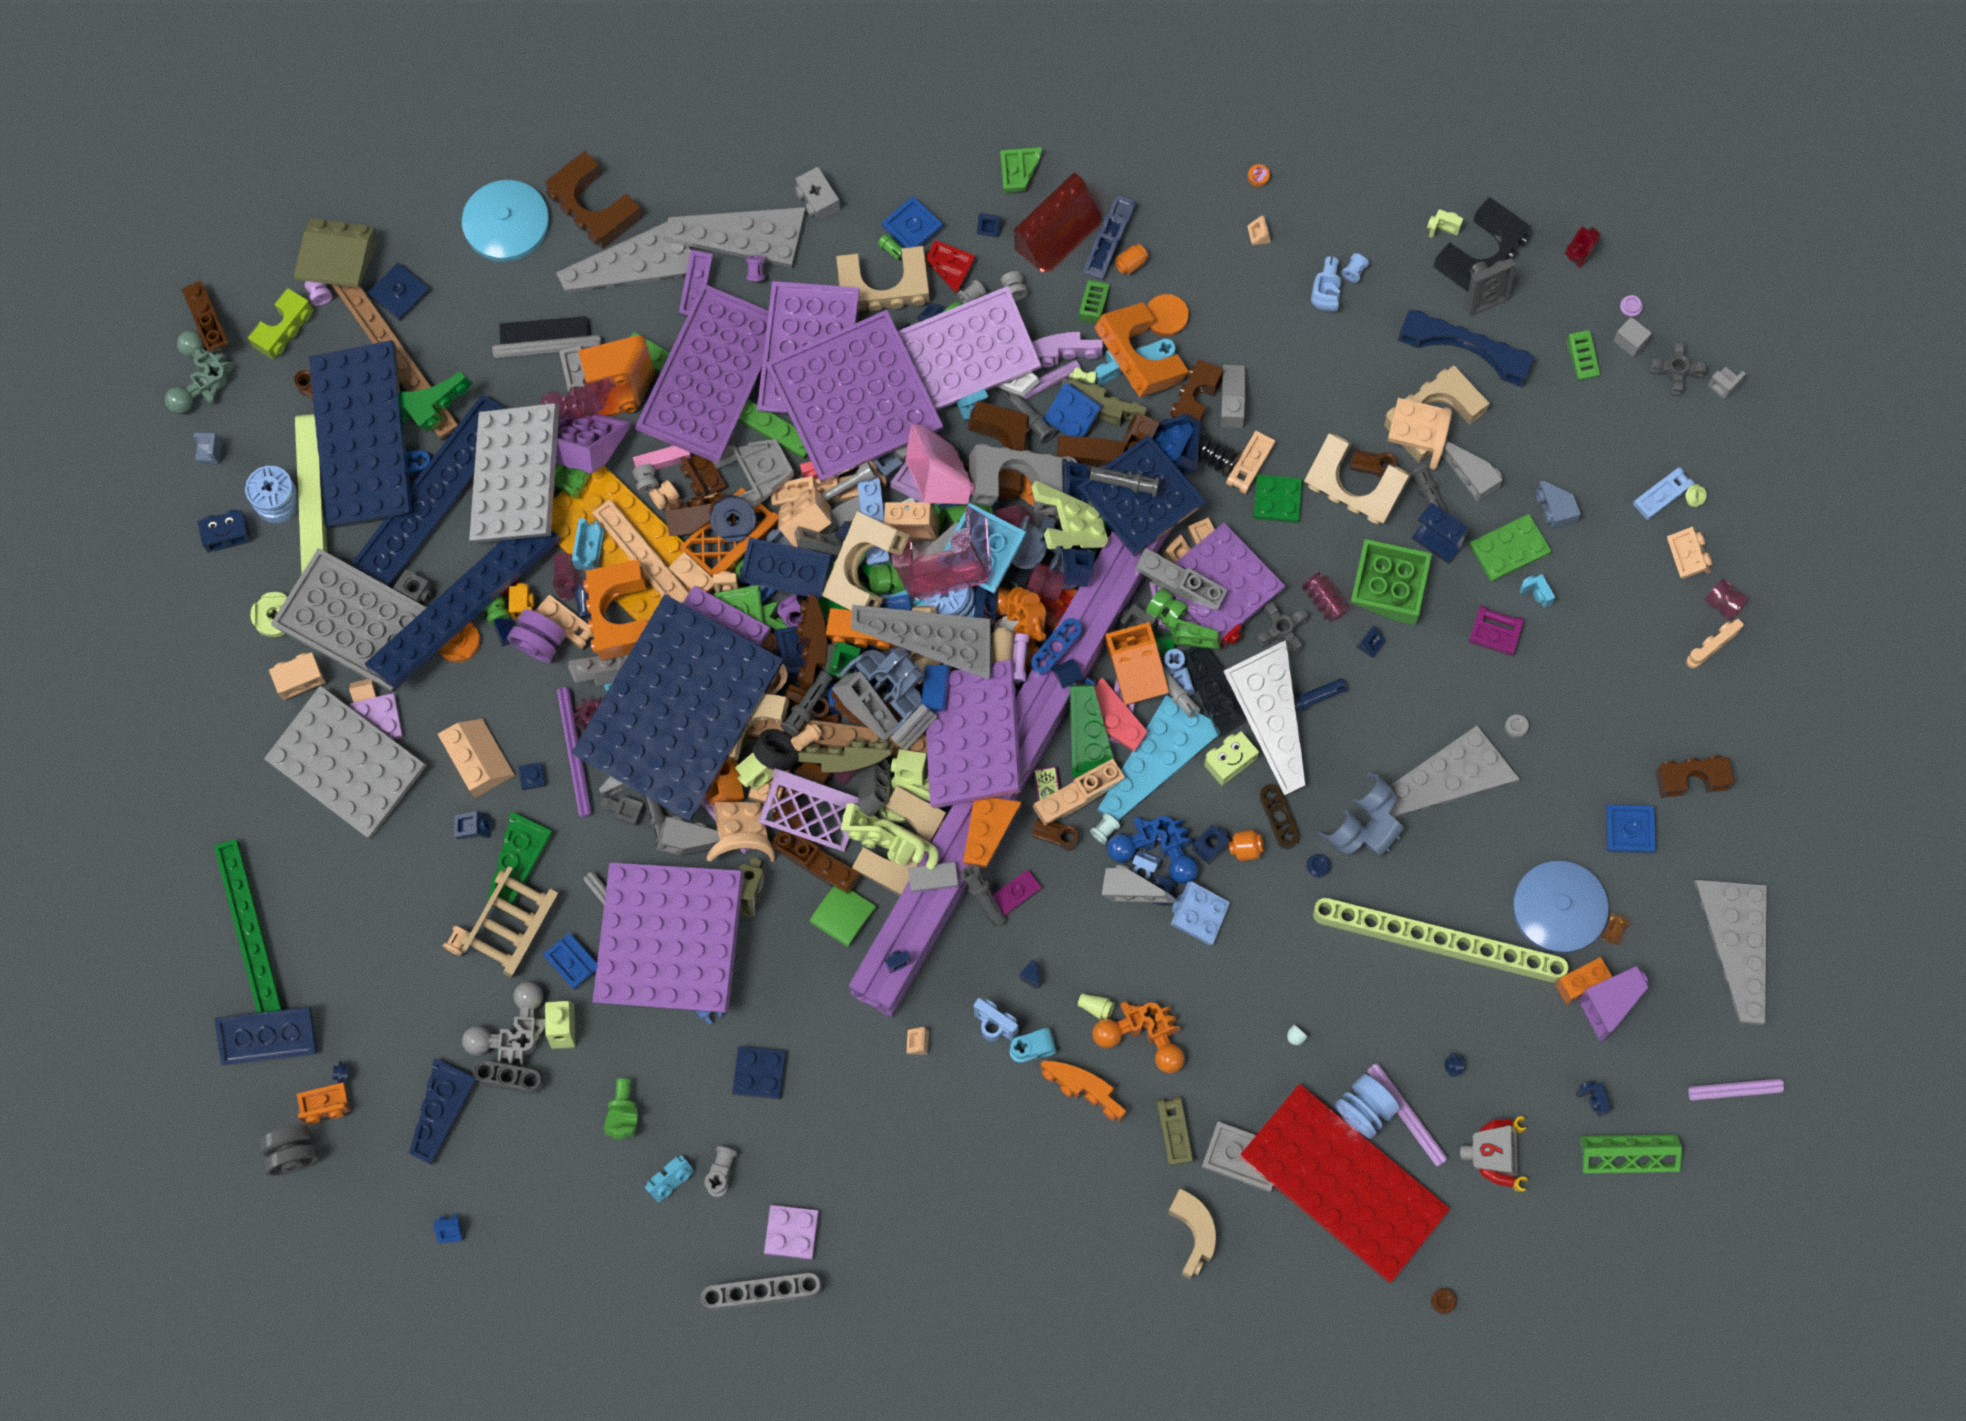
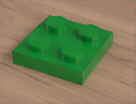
M1257 474L1253 519L1298 523L1302 478Z

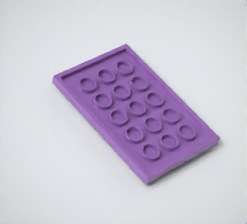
M772 281L757 405L758 412L788 414L765 363L857 323L860 288Z
M1005 660L990 663V676L988 680L963 670L950 671L945 711H933L937 718L926 729L930 806L938 808L1022 792L1013 662Z

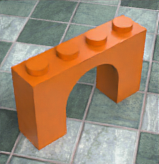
M1144 302L1103 314L1094 327L1139 397L1179 385L1189 372L1178 354L1161 360H1149L1140 356L1132 348L1129 337L1145 333L1155 320Z
M639 559L586 571L587 580H584L583 583L586 593L589 594L586 606L592 618L588 622L591 633H594L591 646L593 652L597 653L601 660L629 655L648 623L647 619L625 624H613L605 620L606 609L616 597L647 589L644 569Z

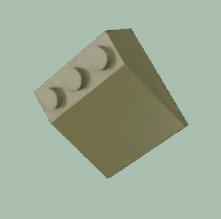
M311 218L304 231L294 279L358 288L377 248L374 226Z

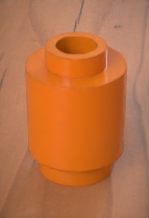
M1132 245L1116 257L1115 266L1120 273L1130 275L1146 262L1148 253L1142 245Z

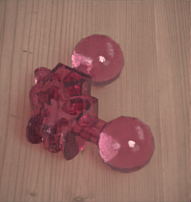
M584 377L582 382L584 387L581 389L578 386L570 387L567 397L563 396L560 392H549L543 396L540 405L553 403L559 405V418L563 417L565 413L571 420L577 417H590L605 407L610 388L616 385L610 383L609 379L587 384Z

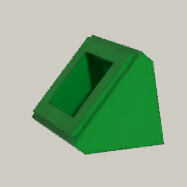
M1153 634L1160 657L1165 656L1169 650L1174 649V641L1171 634Z

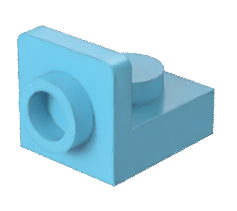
M1109 350L1106 351V361L1108 364H1101L1094 371L1096 372L1095 384L1099 386L1121 376V369Z
M985 389L965 396L957 402L964 420L969 419L970 411L977 401L981 402L982 399L988 397Z
M1542 574L1537 577L1533 575L1523 580L1520 588L1521 595L1534 590L1535 600L1541 603L1544 609L1553 604L1555 596Z

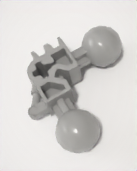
M527 981L519 984L514 990L513 999L516 1006L520 1008L519 1017H514V1026L517 1029L515 1034H512L509 1029H500V1035L490 1034L489 1030L482 1026H473L463 1034L462 1046L464 1050L471 1055L477 1056L486 1053L489 1048L498 1049V1063H502L503 1058H508L509 1064H513L515 1059H520L521 1065H523L525 1055L533 1053L539 1035L546 1028L545 1019H535L534 1009L543 1000L541 987L535 982ZM524 1038H527L530 1043H526L525 1047L522 1048L519 1042H523Z

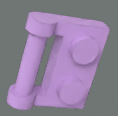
M1019 633L1015 634L1013 668L1015 686H1020V682L1026 681V667L1024 666L1025 658H1027L1028 644L1026 643L1029 642L1028 634Z

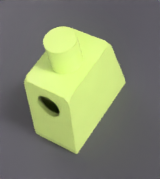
M570 1001L546 1002V1037L551 1049L575 1047L574 1003Z

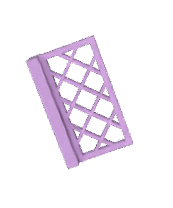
M774 768L772 774L773 781L758 822L844 852L849 835L841 830L842 823L837 812L846 808L847 803L859 806V798ZM778 784L786 787L789 796L780 801L777 800L775 795ZM802 793L807 794L810 803L799 808L794 797ZM791 799L796 810L785 816L780 804ZM827 801L831 811L820 816L816 804ZM833 804L839 805V807L834 808ZM777 807L781 818L774 822L766 820L768 811ZM812 807L817 818L806 823L801 812ZM798 814L802 825L796 829H791L787 819ZM833 814L838 825L827 830L822 819ZM819 821L823 833L812 836L808 826ZM805 829L806 833L800 832V830ZM840 829L843 835L840 845L832 843L829 836L830 833Z

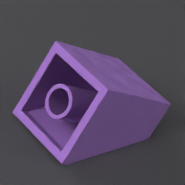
M1637 966L1586 989L1578 1000L1600 1043L1606 1040L1648 988V979L1643 971H1639Z

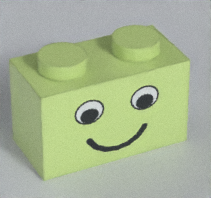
M1239 732L1237 735L1231 734L1224 740L1223 746L1219 749L1215 747L1206 754L1207 758L1205 759L1204 766L1221 786L1258 759L1259 751L1242 732Z

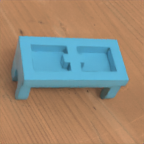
M579 518L572 556L575 569L592 570L599 567L605 529L601 527L598 521H595L594 524H589L586 519Z

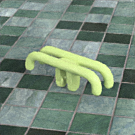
M886 819L878 820L873 825L884 828L895 836V840L892 842L887 853L890 860L896 861L898 865L903 866L909 862L908 860L915 850L912 858L913 862L920 863L926 851L929 853L926 867L930 870L935 868L939 854L933 844Z

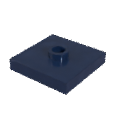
M397 263L368 294L401 321L430 292V289L402 265Z

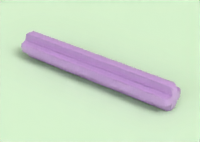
M1782 1079L1691 1086L1688 1088V1096L1690 1100L1780 1093L1784 1090V1083Z

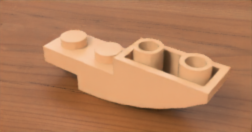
M1111 759L1074 779L1073 783L1034 803L1033 808L1046 826L1058 818H1065L1089 804L1124 780L1125 776L1115 761Z

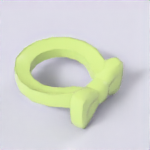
M1076 367L1070 373L1069 378L1095 384L1096 372L1086 373L1079 367Z

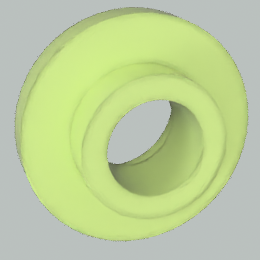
M1698 484L1689 486L1685 495L1687 503L1692 507L1702 505L1706 500V490Z

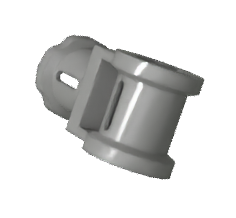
M717 1146V1157L715 1163L711 1166L710 1173L705 1178V1187L711 1196L722 1197L728 1191L730 1167L733 1158L737 1156V1152L726 1147ZM719 1180L721 1186L717 1185L716 1189H714L712 1183H716Z

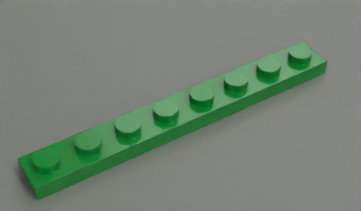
M237 839L214 845L256 1011L280 1010L282 1006L239 842Z

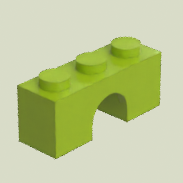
M289 288L286 289L274 304L279 314L283 316L281 323L276 326H268L260 322L248 337L253 348L272 360L283 353L285 345L297 335L301 325L310 319L313 312L309 301Z

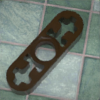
M1273 784L1265 785L1261 789L1259 797L1278 845L1284 849H1291L1295 847L1298 841L1297 829L1280 789ZM1267 791H1270L1271 794H1276L1274 796L1276 806L1272 807L1270 798H1265ZM1276 811H1281L1285 814L1286 819L1283 822H1276L1272 814ZM1285 826L1287 834L1289 836L1293 835L1291 842L1289 843L1287 840H1282V838L1284 837V831L1282 828Z

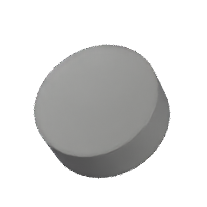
M1520 714L1511 715L1505 723L1506 733L1516 739L1523 737L1529 728L1528 720Z

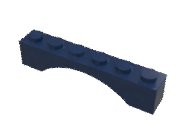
M1409 309L1398 341L1416 348L1432 345H1449L1466 349L1488 362L1501 380L1521 388L1534 359V356L1530 355L1526 350H1517L1509 347L1504 342L1493 341L1483 334L1469 332L1462 326L1448 324L1441 318L1435 319L1427 316L1419 310Z
M1065 461L1062 468L1063 493L1086 503L1084 497L1078 492L1077 486L1088 479L1087 464ZM1073 545L1070 549H1064L1062 546L1064 584L1087 587L1094 572L1093 552L1090 548H1081L1080 545Z

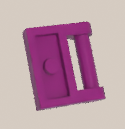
M1480 605L1469 643L1513 656L1524 618H1514L1488 610L1486 606ZM1483 618L1512 626L1514 629L1510 630L1484 622Z

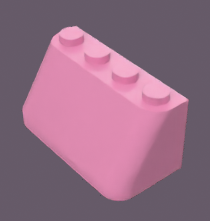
M912 424L905 461L923 502L968 504L969 497L973 495L974 486L973 482L969 480L968 472L963 467V461L960 460L958 451L955 450L953 445L922 424Z

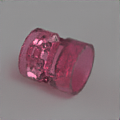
M1036 563L1026 589L1036 594L1042 592L1044 597L1057 601L1064 585V573L1057 570L1051 572L1049 567Z
M1722 579L1704 601L1714 609L1719 608L1720 614L1731 621L1749 598L1740 591L1734 592L1733 586L1725 579Z

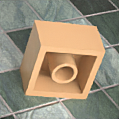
M816 487L810 490L805 489L798 495L796 500L783 504L779 511V529L793 547H798L794 534L797 526L820 532L831 524V506Z

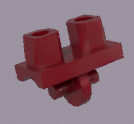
M1582 226L1572 242L1567 246L1564 254L1568 256L1570 261L1575 260L1577 266L1581 268L1585 265L1597 245L1601 234L1594 227L1587 230Z

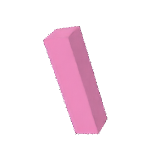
M671 446L633 457L635 467L643 464H652L654 470L682 463L681 457L685 456L686 459H689L691 456L689 451Z

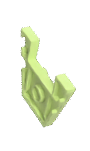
M1039 481L1034 482L1031 488L1035 501L1056 506L1063 531L1047 528L1044 537L1048 549H1055L1057 546L1070 549L1073 545H1080L1081 548L1105 547L1108 542L1103 520L1094 507Z

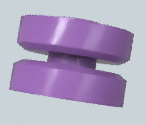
M524 609L517 619L520 626H514L507 639L525 654L539 661L550 663L556 654L554 646H560L567 634L549 618L535 611Z

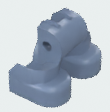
M1026 515L1018 528L1027 532L1011 563L1022 569L1034 568L1041 562L1046 550L1056 554L1051 561L1048 571L1050 582L1055 587L1063 590L1077 587L1064 584L1062 546H1057L1055 549L1047 548L1044 533L1047 528L1055 529L1053 527L1056 518L1044 515L1038 526L1035 527L1028 523L1029 516ZM1091 550V551L1093 552V561H1094L1096 551Z
M901 647L893 650L888 657L877 650L863 652L852 660L840 673L842 677L853 669L858 668L869 681L875 677L878 680V683L873 687L875 692L887 679L894 684L892 691L882 699L883 703L893 700L890 704L903 717L899 724L891 731L893 734L921 705V696L914 687L925 676L919 668V664L916 665L908 656L909 653H905Z
M1368 772L1367 776L1376 783L1375 786L1363 798H1354L1352 800L1370 816L1371 821L1366 827L1361 825L1359 820L1349 811L1344 810L1342 813L1347 817L1337 831L1331 835L1321 832L1317 833L1323 841L1342 854L1349 855L1363 844L1377 857H1381L1385 851H1390L1388 848L1395 839H1400L1399 835L1404 830V827L1389 814L1397 801L1394 791L1391 790V787L1380 776Z

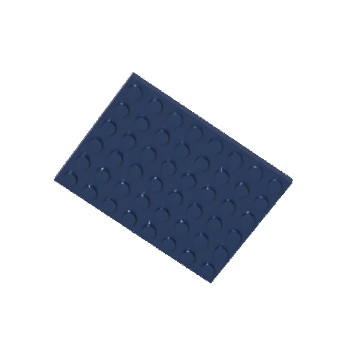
M664 594L571 754L691 822L784 660Z

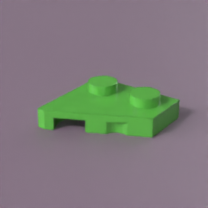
M1042 147L1000 150L1004 193L1026 191L1042 155Z
M1170 618L1169 629L1174 644L1220 649L1221 639L1218 631L1176 618Z

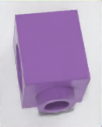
M796 594L789 596L778 604L777 612L788 627L797 626L799 621L802 622L803 614L799 617L791 615L792 612L800 613L802 598Z

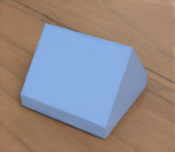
M1183 668L1172 675L1183 689H1186L1190 695L1196 694L1187 668Z

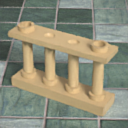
M508 866L506 871L501 869L494 881L498 883V886L472 932L466 931L460 943L464 945L461 950L464 953L471 946L503 963L501 965L505 967L503 974L512 977L558 893L552 889H549L547 894L544 892L541 894L509 877L512 868ZM506 885L536 901V905L540 906L536 914L532 912L529 914L497 897L502 886ZM494 905L524 921V925L528 926L525 934L519 933L518 935L487 918L486 915L491 906ZM482 925L513 942V945L517 947L513 955L509 953L506 955L476 939L474 936L479 927Z

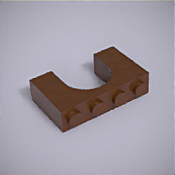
M584 151L545 181L548 189L546 193L553 202L557 200L560 203L561 210L567 216L571 215L574 218L573 221L580 230L584 229L588 233L587 236L594 245L598 243L604 249L641 220L643 216L640 207L627 193L611 206L601 211H589L578 204L580 193L602 175L599 164Z
M980 401L975 403L970 411L969 431L991 436L997 439L1004 447L1011 450H1027L1025 437L1029 431V424L1027 423L1028 414ZM968 462V463L966 464V466L964 467V469H965V471L968 472V476H969V480H970V471H969V462ZM1014 469L999 471L998 497L1012 501L1017 494H1020L1023 489V481H1021L1023 473Z

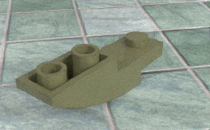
M1076 379L1062 380V385L1068 381L1103 405L1096 417L1101 421L1120 427L1122 419L1131 421L1135 411L1146 416L1147 407H1143V405L1136 402H1123L1116 397L1106 398V389L1097 384L1087 385Z
M862 738L852 739L846 744L845 749L837 745L823 748L818 744H808L799 752V762L822 763L821 772L857 770L875 764L891 755L895 749V744L888 743L886 740L865 742V739Z

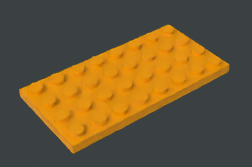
M604 465L597 469L596 472L591 473L577 499H574L564 491L553 499L551 530L558 534L560 538L557 545L571 559L579 518L586 519L589 524H594L597 519L593 516L592 512L609 499L667 568L683 554L679 547L684 542L677 535L669 536L668 527ZM605 530L598 568L631 561ZM646 578L647 589L623 594L614 599L635 621L644 619L649 621L662 599ZM677 578V580L689 593L691 590Z

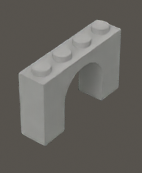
M987 444L976 445L969 455L970 482H973L974 486L973 495L970 496V503L993 505L999 496L998 473L1004 469H1014L1028 477L1032 485L1035 481H1039L1063 492L1062 457H1056L1052 454H1036L1031 451H1016L1007 447H990ZM1034 499L1035 513L1056 515L1058 513L1056 506L1037 502Z

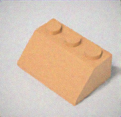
M483 719L459 722L438 733L439 738L474 799L515 776Z

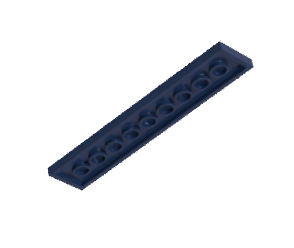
M484 394L480 396L411 485L412 513L387 517L350 566L388 587L392 586L473 481L479 412L506 408Z
M551 530V536L502 540L364 663L367 669L393 689H396L560 541L558 534Z

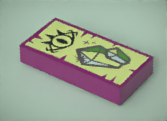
M1056 766L1033 769L1038 801L1060 790Z

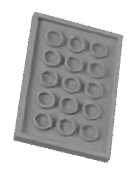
M553 403L479 412L469 541L479 543L551 536L559 405Z
M318 548L273 619L271 626L392 692L393 688L367 669L364 663L425 610L426 607Z
M319 686L264 758L369 839L374 836L427 766L322 686Z

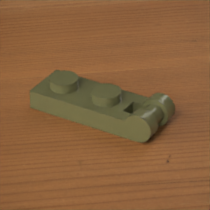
M1173 1097V1100L1164 1101V1099L1156 1100L1168 1165L1175 1166L1192 1163L1193 1159L1181 1097ZM1175 1109L1176 1115L1167 1116L1166 1111Z

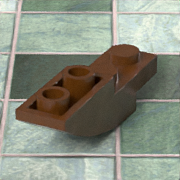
M200 280L182 288L181 290L208 353L228 345L229 342L203 282Z
M809 594L806 600H802L800 606V614H803L802 622L799 621L796 628V635H799L798 643L804 644L801 652V658L804 659L803 667H799L797 680H800L799 688L808 690L813 684L815 669L821 671L824 667L827 655L825 622L820 605L813 594Z
M780 830L771 842L772 847L791 862L830 887L834 886L847 895L861 876L859 872L826 854L820 847L803 837Z

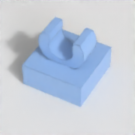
M1139 850L1133 860V864L1136 865L1133 872L1137 874L1140 868L1145 869L1146 875L1144 879L1147 880L1152 872L1154 873L1158 868L1161 859Z

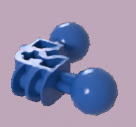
M1160 816L1155 820L1148 821L1135 817L1133 824L1138 831L1137 834L1131 837L1125 834H1116L1107 843L1106 849L1109 857L1113 861L1124 863L1133 858L1136 849L1144 846L1147 852L1154 849L1156 841L1161 842L1160 851L1163 857L1169 855L1172 861L1169 865V873L1175 882L1187 884V882L1195 880L1198 875L1199 868L1197 862L1182 852V849L1189 846L1193 839L1185 838L1189 831L1187 828H1180L1184 822L1181 819L1172 821L1167 816ZM1162 827L1164 830L1167 829V834L1162 829L1159 830V828Z

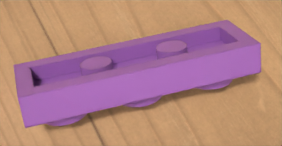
M691 250L679 315L688 316L702 284L707 285L713 254Z

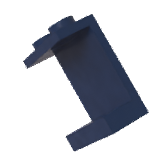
M1180 414L1179 417L1164 419L1162 422H1159L1156 431H1164L1176 425L1180 426L1190 423L1194 428L1178 460L1172 461L1183 475L1197 472L1201 422L1192 418L1189 414Z
M1431 502L1418 518L1422 525L1415 532L1412 539L1447 564H1450L1461 550L1469 528Z

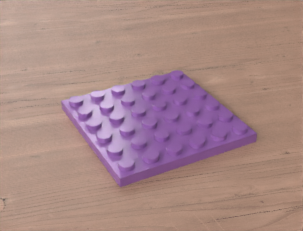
M887 310L765 363L821 483L861 466L867 461L870 462L908 445L912 424H922L934 433L943 429L937 412Z
M609 863L593 1003L728 1013L744 872L739 870Z

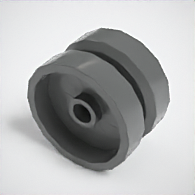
M294 1125L281 1128L258 1139L259 1152L262 1156H266L263 1161L266 1175L279 1176L293 1173L312 1165L318 1160L315 1147L309 1144L312 1140L309 1126Z

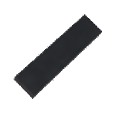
M587 316L499 323L500 344L588 336Z

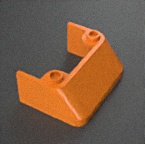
M633 336L578 350L587 384L609 379V382L590 386L597 414L609 417L621 413L635 412L641 405L656 376L645 337Z

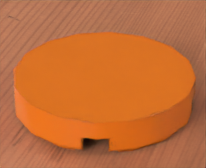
M1162 294L1154 297L1148 303L1147 308L1155 319L1149 327L1154 334L1162 337H1171L1185 329L1188 322V308L1179 297L1172 294Z
M469 622L439 649L438 653L445 660L454 663H461L471 659L480 647L481 637L478 629L472 622Z

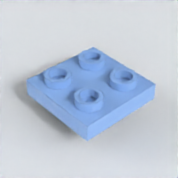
M1187 882L1183 894L1179 895L1175 903H1173L1172 912L1174 917L1170 925L1208 945H1213L1230 902L1194 882Z
M978 998L973 1005L974 1016L983 1021L981 1024L983 1037L988 1041H997L1002 1035L1010 1041L1018 1036L1017 1020L1006 1012L1003 1015L997 1011V1006L990 1000L986 999L983 1001ZM989 1024H995L999 1029L996 1033H988L986 1027Z

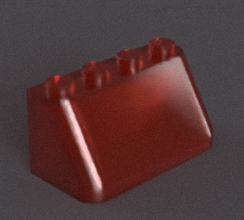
M1075 172L1071 174L1014 229V249L1039 271H1052L1101 223V212L1085 181Z

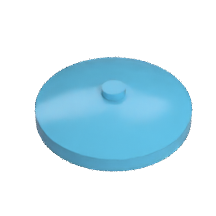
M500 180L483 186L470 197L462 214V227L468 243L478 254L495 261H513L529 255L540 246L548 232L549 213L544 199L533 187L520 181Z

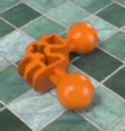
M1016 587L1012 590L999 588L996 612L1000 616L1007 615V619L1010 621H1018L1014 627V635L1019 633L1029 635V642L1026 643L1028 648L1024 667H1026V671H1031L1032 658L1039 650V647L1035 645V641L1046 639L1044 633L1045 607L1040 602L1038 594L1022 587Z
M1122 1002L1120 1008L1125 1019L1118 1022L1111 1019H1102L1093 1027V1040L1098 1046L1105 1049L1116 1046L1120 1042L1122 1035L1131 1032L1132 1037L1140 1035L1144 1027L1148 1029L1147 1039L1149 1043H1155L1158 1050L1155 1053L1154 1059L1161 1071L1168 1074L1176 1073L1184 1065L1185 1056L1179 1046L1171 1044L1168 1038L1181 1030L1179 1026H1173V1023L1177 1020L1176 1017L1168 1015L1172 1009L1171 1007L1161 1009L1159 1005L1152 1002L1146 1003L1143 1006L1129 1005L1127 1002ZM1147 1013H1150L1152 1016L1155 1015L1154 1021L1150 1016L1147 1017Z

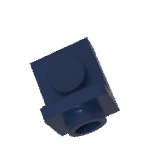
M478 811L454 815V838L465 839L476 836L485 839L490 838L491 817Z
M1590 1081L1580 1085L1581 1088L1576 1092L1577 1098L1591 1094L1589 1098L1590 1106L1593 1112H1597L1598 1117L1607 1115L1611 1111L1602 1083L1595 1084L1594 1081Z

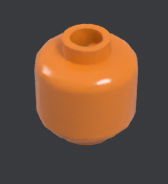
M1252 829L1234 833L1233 841L1229 842L1231 855H1235L1238 861L1241 862L1259 859L1261 852L1265 851L1262 835Z

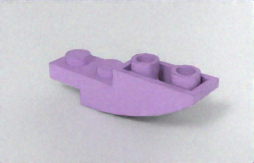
M1080 332L1055 334L1032 342L1039 362L1045 368L1058 365V357H1063L1064 359H1074L1075 357L1096 359L1097 357H1102V340H1080Z

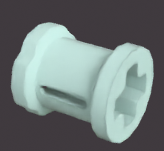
M1105 813L1103 820L1096 828H1092L1090 833L1100 843L1106 844L1108 842L1107 838L1120 828V824L1111 815Z

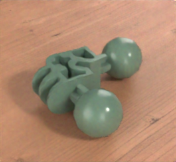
M196 330L183 331L177 340L179 352L186 357H193V362L199 372L190 375L193 383L186 388L175 386L166 392L165 405L167 409L176 414L187 412L192 407L193 398L199 394L209 404L213 403L216 391L227 384L228 378L226 374L233 368V363L227 362L228 357L226 354L221 353V348L210 353L208 351L205 352V344L200 333ZM209 366L211 367L213 373L217 375L216 377L212 374Z

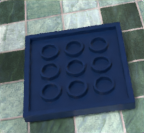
M1149 435L1102 469L1131 475L1142 473V476L1154 479L1160 477L1157 497H1152V494L1140 491L1134 493L1132 489L1091 481L1090 478L1077 486L1078 492L1091 507L1095 508L1100 514L1101 519L1133 556H1136L1205 505L1206 502Z

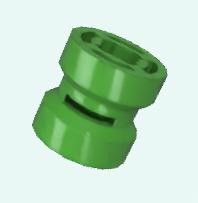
M499 595L484 609L488 614L487 620L490 626L504 624L510 619V614L504 607L505 601L503 596Z

